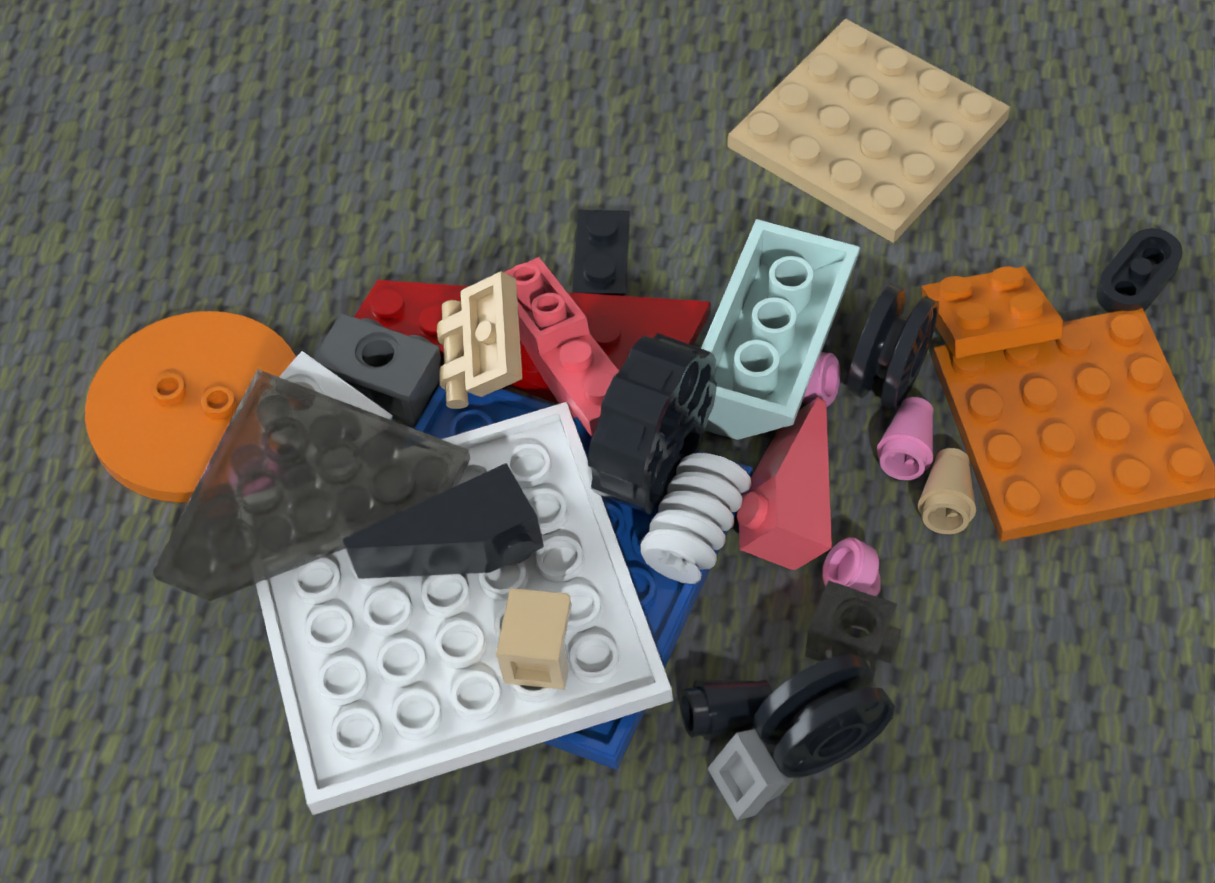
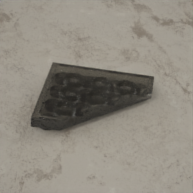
M257 369L161 553L152 574L158 581L208 601L218 599L346 549L342 541L343 538L457 486L471 459L468 449Z

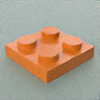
M1000 267L991 273L970 277L951 276L937 283L921 285L922 298L928 297L939 301L936 328L955 359L1062 339L1063 319L1025 267Z

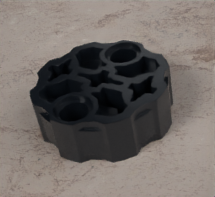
M659 333L653 338L643 336L633 345L627 360L620 371L613 376L601 404L597 428L591 439L588 466L592 472L591 489L593 492L650 515L655 508L659 507L661 500L668 494L669 483L676 476L678 464L684 457L698 453L703 442L704 431L714 406L717 389L714 374L716 359L710 351Z

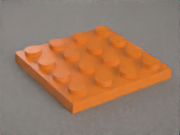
M1143 308L1134 311L1121 310L1065 321L1062 327V339L956 359L947 345L933 348L932 362L1000 542L1215 498L1214 463Z

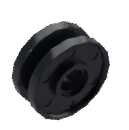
M891 284L879 296L863 329L850 368L847 389L849 394L864 398L874 387L878 379H883L882 406L897 411L902 401L907 398L925 360L938 319L939 301L928 297L921 298L909 317L903 316L906 299L905 289Z
M844 654L826 659L804 669L780 685L764 700L755 713L753 726L764 742L768 745H777L774 750L773 760L780 772L787 778L810 776L850 758L879 736L893 719L896 707L882 688L871 687L875 674L861 655Z

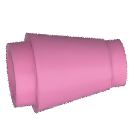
M909 397L903 400L877 446L880 466L886 474L899 480L917 479L933 462L934 410L932 405L925 399Z

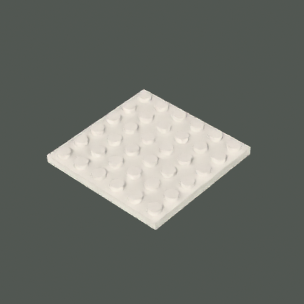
M567 402L236 501L305 797L312 815L673 701L671 686L601 495L596 494L591 489V468L588 466V459ZM504 463H507L537 515L544 547L533 552L528 559L519 564L505 565L491 573L358 579L342 541L347 536ZM510 588L566 593L570 596L572 606L564 642L569 664L565 690L504 683L496 652Z

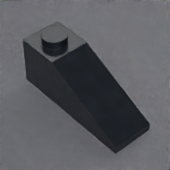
M507 463L342 539L358 579L491 573L505 565L519 564L528 559L533 552L544 547L537 515Z

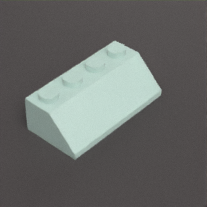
M755 220L701 349L710 351L716 359L714 370L715 381L717 382L716 396L705 431L739 440L794 424L860 251L859 246L766 221Z

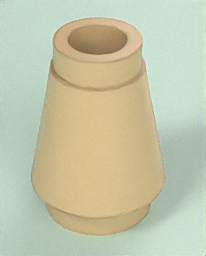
M947 448L936 454L935 462L918 502V510L924 524L930 530L940 534H956L963 531L976 514L969 466L970 460L968 455L962 450Z

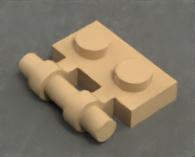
M500 271L461 290V302L450 300L442 304V320L437 324L438 342L444 347V365L439 369V380L441 388L446 390L447 407L452 409L465 408L468 406V392L483 397L522 379L515 277Z

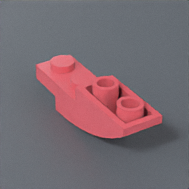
M540 257L504 272L516 278L520 340L559 404L567 402L572 418L577 417L591 437H593L601 413V404L613 376L619 370L590 335L585 314Z

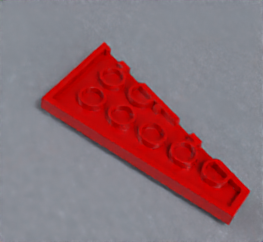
M377 280L354 317L358 319H372L380 323L384 328L407 336H422L432 344L439 346L441 361L444 362V347L438 342L437 324L442 320V304L450 300L461 302V290L469 286ZM567 292L587 317L590 335L619 371L627 360L633 345L643 336L653 338L659 333L694 346L711 313V301ZM520 340L522 379L508 386L559 404Z

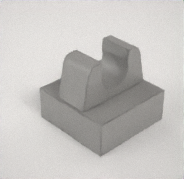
M755 729L736 733L707 768L737 820L756 815L767 802L780 796L794 779L787 778L780 772L772 759L775 745H768L762 741Z

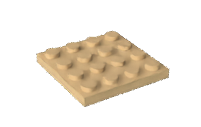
M845 19L728 134V147L894 243L1008 120L1010 106Z

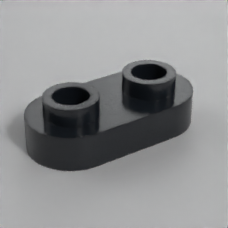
M1156 228L1144 229L1135 233L1101 274L1096 295L1102 308L1109 313L1121 310L1134 311L1141 308L1145 312L1178 270L1183 254L1182 246L1178 239L1171 233ZM1148 259L1154 260L1158 264H1152Z

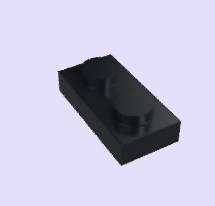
M578 210L572 293L626 296L630 211Z

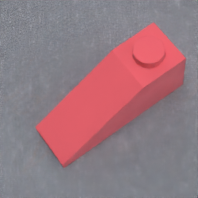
M816 398L800 409L793 425L777 430L751 477L749 490L741 495L743 504L737 512L739 550L791 570H797L832 548L826 401L820 398Z

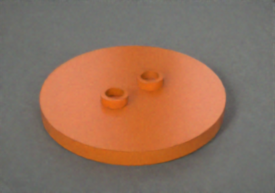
M198 311L171 316L150 324L131 335L116 347L102 363L92 380L85 405V423L93 449L101 464L115 480L126 488L151 499L165 502L194 503L233 494L235 491L230 484V472L234 463L243 454L253 449L266 448L278 453L283 460L292 449L290 444L282 446L270 439L264 433L261 424L257 420L260 398L293 362L296 356L290 346L275 331L254 319L238 314ZM294 400L285 404L290 410L295 412H306L307 403Z

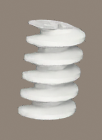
M694 453L684 457L676 468V476L668 485V494L665 495L659 504V513L656 514L650 523V532L647 533L641 542V554L645 562L667 578L688 584L699 582L701 580L699 569H711L716 564L717 555L714 550H719L724 546L726 539L723 531H728L733 526L734 515L732 512H737L743 504L741 494L747 492L751 486V478L747 472L735 462L713 454Z

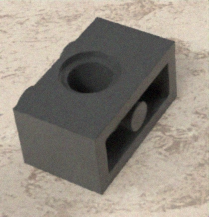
M341 313L313 357L318 363L393 415L392 419L412 426H416L440 385L439 369L442 366L439 346L432 344L429 340L419 335L407 336L384 328L380 323L368 318L358 319Z

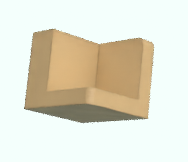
M510 588L496 652L505 684L565 690L569 664L564 642L572 606L568 594Z

